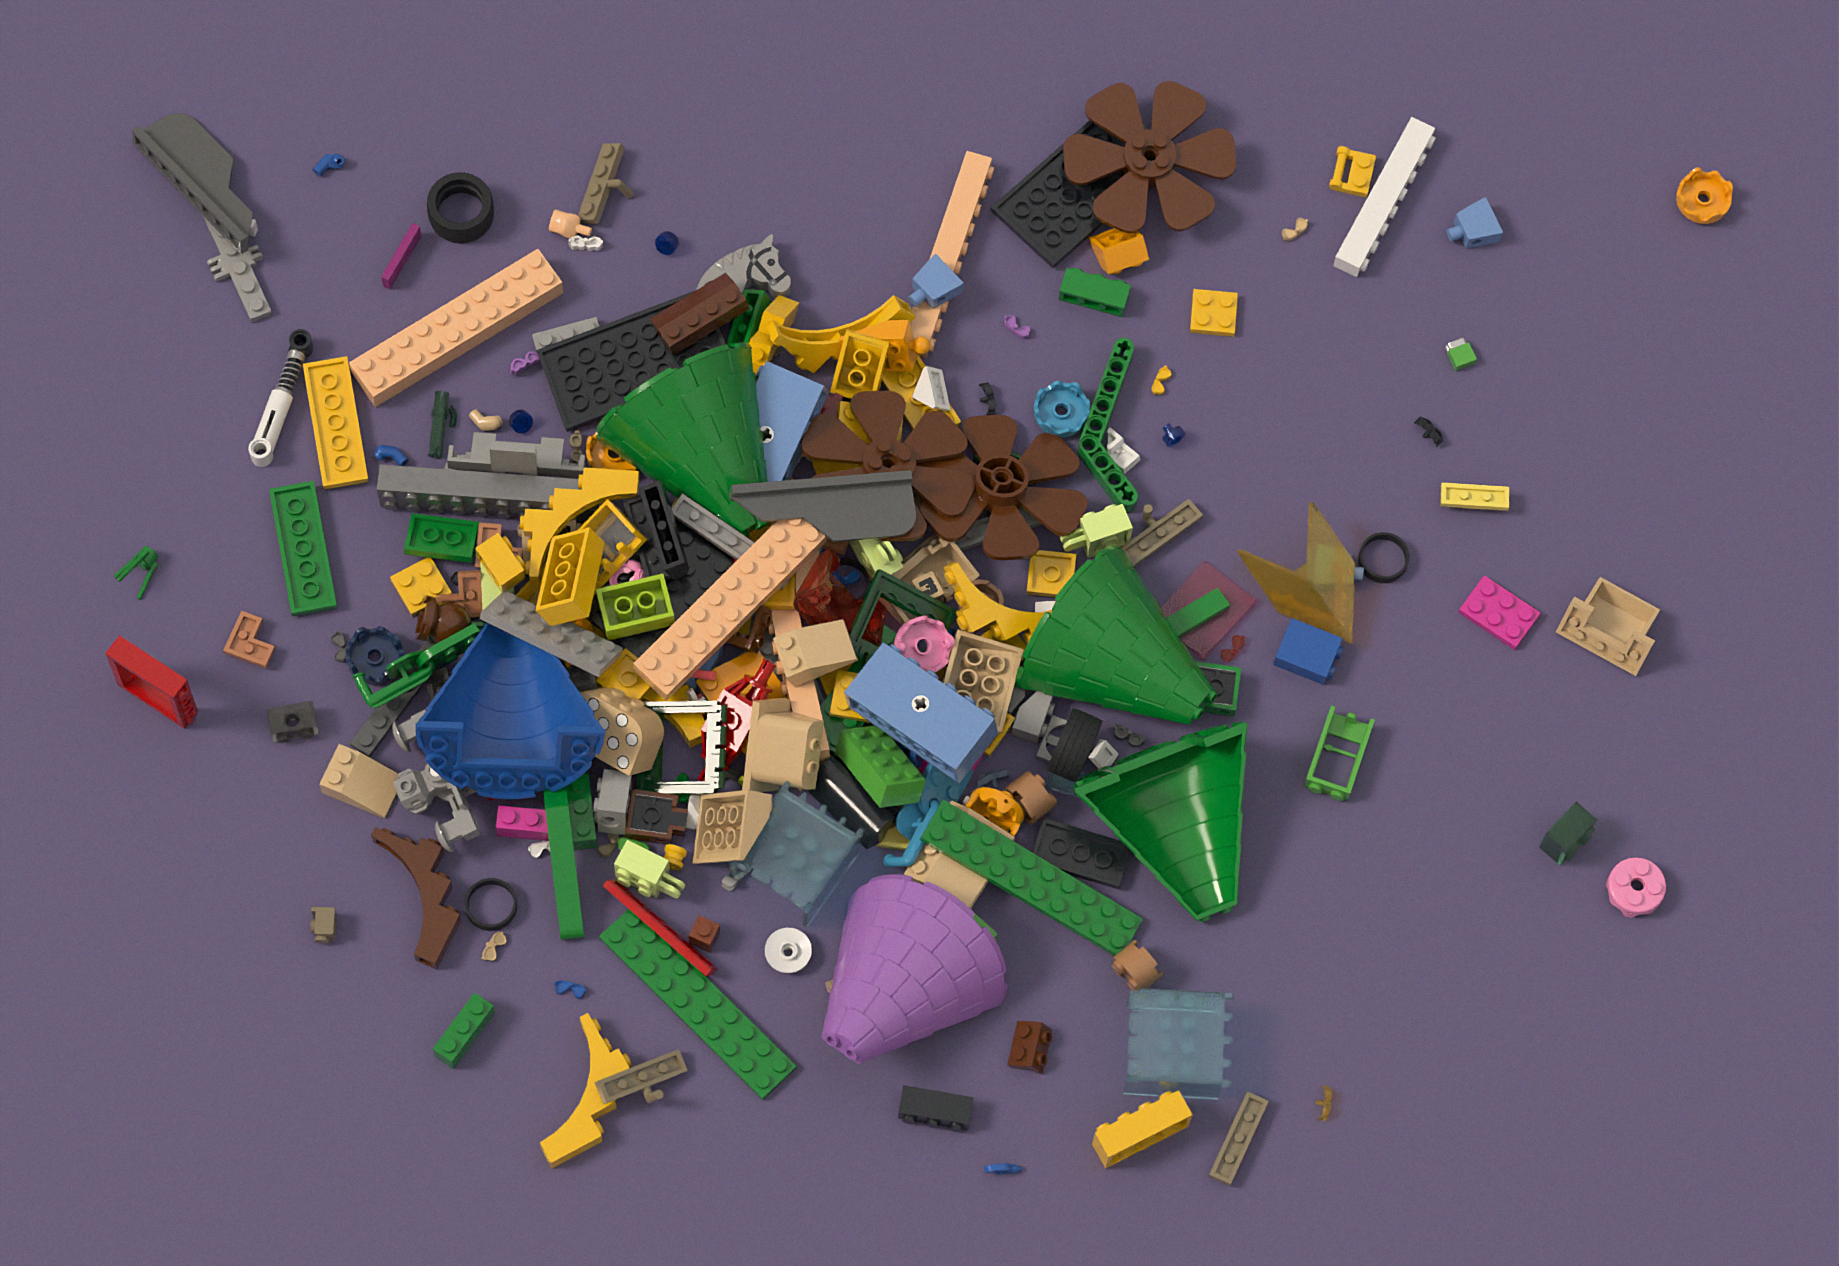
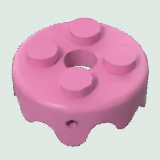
M928 616L917 617L904 623L897 632L894 646L902 652L901 655L907 659L909 657L915 659L920 664V668L925 671L931 670L932 672H937L949 662V654L955 644L953 636L947 632L945 625L941 621L928 618ZM919 640H923L927 645L924 653L920 652L917 648Z
M1635 857L1621 861L1613 868L1606 882L1610 903L1628 918L1641 914H1651L1661 904L1666 893V881L1662 871L1657 865L1644 858ZM1634 880L1640 881L1643 884V889L1640 891L1634 890L1631 887V882Z

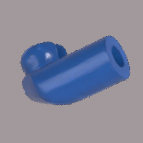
M326 154L312 170L316 175L321 176L327 169L341 168L345 164V158L340 154Z
M380 445L374 452L375 458L380 461L384 460L385 457H391L399 466H404L408 462V458L395 446Z

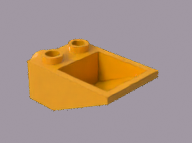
M887 320L855 331L890 342L884 372L913 371L917 353L925 354L930 349V341L926 337L920 336L914 340L909 320ZM844 336L839 337V342H840L841 348H842Z

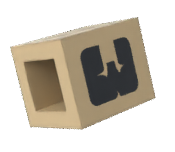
M933 571L923 572L914 577L912 580L914 588L942 603L944 602L945 593Z

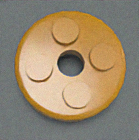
M1700 167L1694 168L1679 184L1676 193L1678 208L1686 218L1699 224H1710L1719 221L1726 215L1731 206L1733 185L1730 181L1724 180L1717 171L1703 172ZM1704 194L1709 198V201L1701 202L1698 196Z
M597 432L593 436L588 437L586 456L590 468L638 470L620 457L611 458L608 455L611 450L598 441L596 437Z
M989 787L977 788L972 792L965 805L1006 832L1011 830L1009 834L1015 836L1024 819V812L1021 806L1007 791H999Z

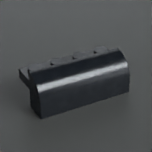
M658 480L640 487L641 495L625 500L623 503L628 519L647 538L638 549L645 577L664 574L665 580L670 578L676 580L684 576L690 568L665 485Z
M830 756L819 765L816 789L807 791L866 850L881 843L887 831L896 826V818L900 809L897 806L880 808L840 757L834 758Z

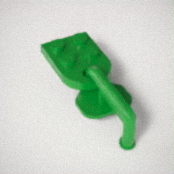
M474 623L426 650L408 653L393 661L386 667L387 676L389 679H394L400 675L403 678L374 694L365 680V673H356L352 678L355 680L357 688L367 705L374 709L379 708L425 683L435 668L444 663L451 664L459 658L458 656L465 653L479 634V629ZM417 665L419 671L408 676L406 672Z

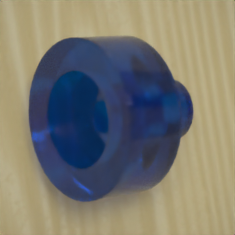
M670 231L662 232L655 240L656 249L664 255L672 254L679 245L677 236Z
M519 409L511 414L509 425L516 433H526L533 425V418L527 411Z
M1168 423L1163 427L1166 434L1162 440L1167 447H1171L1180 442L1186 433L1181 426L1173 428Z

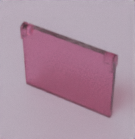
M1205 560L1160 607L1167 618L1217 587L1229 602L1230 608L1180 637L1182 643L1202 660L1208 656L1215 646L1256 603L1252 596L1247 592L1245 593Z

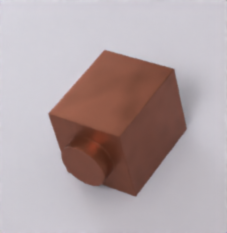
M699 915L689 934V944L711 953L720 935V924Z

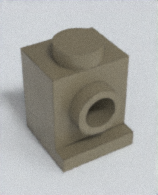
M311 907L312 916L315 918L311 919V933L315 935V942L328 944L329 941H335L337 922L335 907Z

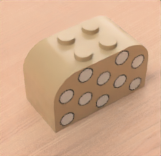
M600 687L580 692L593 710L594 717L605 729L602 749L595 757L629 776L651 770L664 737V727L660 717L654 711L645 707L642 701L625 696L626 693L619 689Z

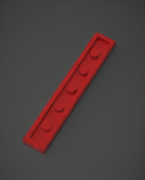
M609 879L604 883L603 887L705 976H713L718 970L714 964L616 879Z

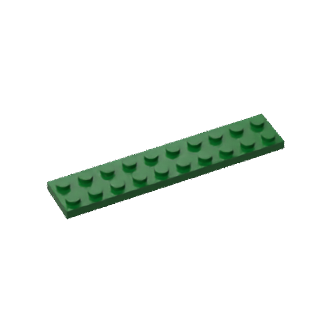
M945 800L941 801L919 839L1113 956L1130 943L1143 918Z
M628 909L599 936V939L762 1101L796 1069V1065L701 971L631 910Z

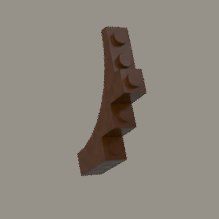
M375 827L371 834L373 843L386 849L403 863L413 876L421 894L423 924L421 936L414 952L415 960L437 970L461 923V917L457 909L448 905L443 907L453 888L449 876L442 872L435 873L444 855L443 847L432 838L428 840L421 838L418 845H416L413 840L407 837L401 839L394 836L395 833L389 829L382 828L381 830Z

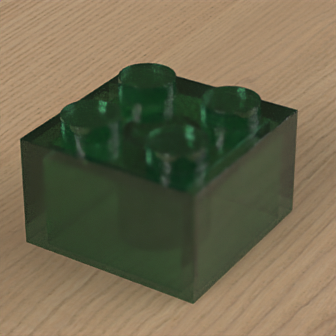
M1576 801L1546 832L1539 848L1559 865L1565 860L1570 862L1577 854L1581 845L1585 846L1592 838V834L1596 830L1594 825L1597 819Z

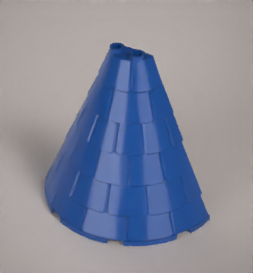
M487 622L452 670V675L427 706V711L415 723L419 749L422 748L426 755V762L440 777L460 789L466 786L477 790L480 796L498 799L536 797V793L539 791L550 789L551 792H554L569 785L591 767V760L596 754L600 753L605 738V729L594 717L593 710L571 681L570 674L557 656Z

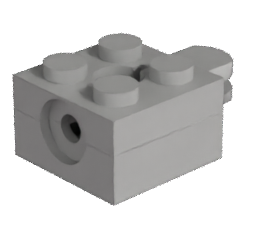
M610 766V770L604 769L603 778H598V797L594 801V823H598V832L625 835L632 793V775L629 776L620 770L616 771V768Z

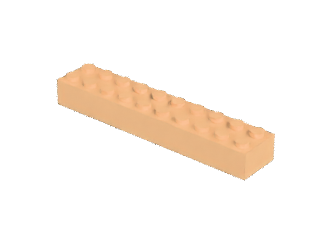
M536 249L349 362L351 374L373 405L377 407L562 295L563 283L539 249Z
M804 519L776 521L633 663V670L667 701L759 610L761 605L763 606L826 543L827 537Z

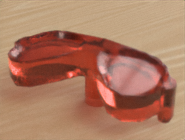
M1234 635L1232 637L1233 649H1223L1220 651V656L1224 662L1231 661L1244 646V635Z

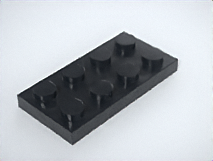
M1043 818L1032 853L1069 875L1119 889L1131 850L1122 841Z

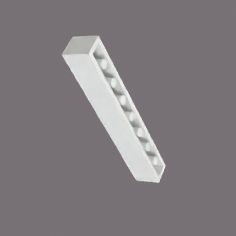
M1411 117L1338 251L1334 267L1355 277H1358L1360 271L1364 272L1370 262L1367 259L1369 254L1376 252L1379 245L1377 241L1379 236L1385 235L1389 224H1387L1388 219H1393L1398 210L1396 204L1399 200H1404L1408 191L1406 189L1407 184H1412L1417 175L1416 167L1423 165L1427 156L1424 154L1426 149H1431L1436 140V137L1433 136L1434 127Z

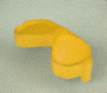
M1166 365L1159 369L1151 388L1154 395L1164 394V387L1160 382L1170 379L1172 375Z

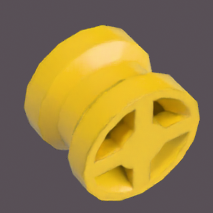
M665 845V855L663 858L669 860V869L682 870V860L686 857L687 851L676 845Z

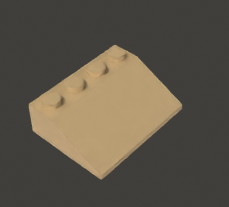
M957 630L954 636L955 644L950 651L949 662L945 666L941 682L953 685L957 689V693L962 697L965 695L969 696L981 710L986 708L995 716L998 734H1001L1023 649Z
M751 790L701 795L693 864L743 861L769 819L772 810V795Z
M954 801L950 802V804L1010 840H1015L1014 836L974 810ZM925 843L914 863L904 873L906 876H912L914 882L924 884L928 881L943 888L961 900L970 909L988 883L986 879Z

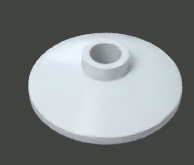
M782 928L770 935L765 944L767 962L772 968L782 973L800 971L811 958L812 948L808 937L795 928ZM791 950L793 954L785 956L784 951Z

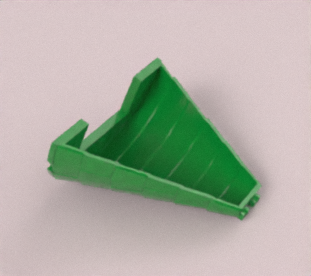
M738 342L734 345V349L729 348L726 344L694 355L683 362L684 367L668 368L643 383L624 397L625 405L621 404L613 407L603 417L597 426L596 431L598 434L596 437L602 445L618 454L620 458L640 470L642 474L654 482L660 480L665 485L666 491L677 499L684 494L748 538L750 532L766 527L768 522H761L737 502L730 501L728 493L732 485L767 482L766 460H764L763 436L760 430L756 380L752 363V347L749 343Z
M1115 545L1098 551L1094 561L1088 559L1056 595V602L1053 605L1052 613H1044L1022 655L1025 658L1024 668L1021 666L1018 668L1015 680V687L1018 689L1040 691L1045 695L1101 704L1102 707L1128 711L1133 714L1161 718L1188 725L1194 720H1199L1204 713L1206 705H1211L1218 695L1201 668L1197 666L1186 645L1182 643L1170 620L1166 618L1140 574L1135 570L1126 552Z
M1235 722L1231 724L1232 727L1230 728L1225 724L1183 735L1179 738L1180 741L1175 742V740L1165 741L1116 760V766L1114 767L1111 765L1104 766L1087 774L1072 786L1074 793L1092 809L1134 853V856L1176 897L1175 899L1199 922L1211 919V914L1220 912V914L1233 910L1232 906L1238 904L1240 841L1243 813L1241 812L1246 762L1245 745L1248 728L1246 722Z

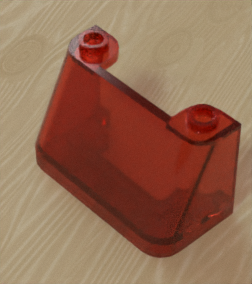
M830 548L818 555L795 594L793 605L795 610L810 626L843 619L849 633L864 598L857 600L834 576L832 572L838 569L840 559ZM879 600L862 635V638L875 645L881 643L886 607Z

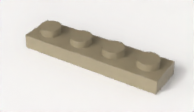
M1247 1091L1208 1177L1231 1186L1267 1107L1268 1100Z

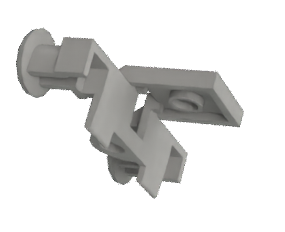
M474 432L471 452H466L465 455H457V451H454V445H449L448 458L444 469L489 471L503 474L513 472L530 476L543 475L579 479V474L583 475V469L586 468L585 455H580L578 464L570 463V459H563L564 439L542 437L541 444L496 441L497 434Z

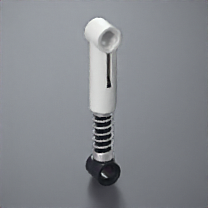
M304 329L294 330L289 336L290 346L286 358L287 362L284 363L285 367L282 368L283 373L280 374L279 383L270 394L254 440L249 444L251 460L258 467L268 466L273 460V451L293 399L291 396V390L294 389L293 384H296L295 379L298 378L297 374L300 373L299 368H302L301 363H304L305 358L313 352L311 335ZM300 341L306 342L303 346L296 345ZM259 450L266 451L263 455L256 454Z

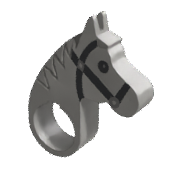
M770 234L761 244L743 247L718 260L703 275L696 290L726 272L742 294L744 289L754 287L759 290H768L774 299L778 295L787 298L791 293V279L779 265V250L773 247V234Z

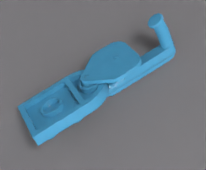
M928 763L922 774L926 782L920 801L918 803L904 804L896 818L898 831L910 842L903 856L895 857L893 854H888L884 857L883 862L886 867H909L914 863L924 845V842L919 839L942 800L949 803L951 801L958 802L974 772L972 769H970L959 784Z

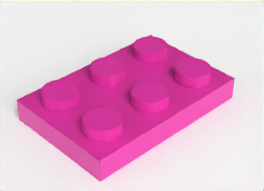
M1485 575L1458 611V613L1514 650L1541 614Z

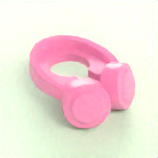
M629 559L610 578V585L618 584L619 575L623 573L629 574L632 571H635L629 581L646 578L640 562Z

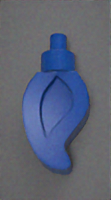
M1002 1163L984 1166L985 1173L998 1175L1016 1174L1017 1171H1022V1167L1016 1164Z

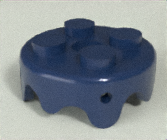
M382 626L373 629L358 628L346 645V662L352 675L365 673L367 684L376 685L390 681L391 679L387 676L386 667L404 656L401 641L397 634H393ZM373 652L381 654L380 660L372 662L368 658Z

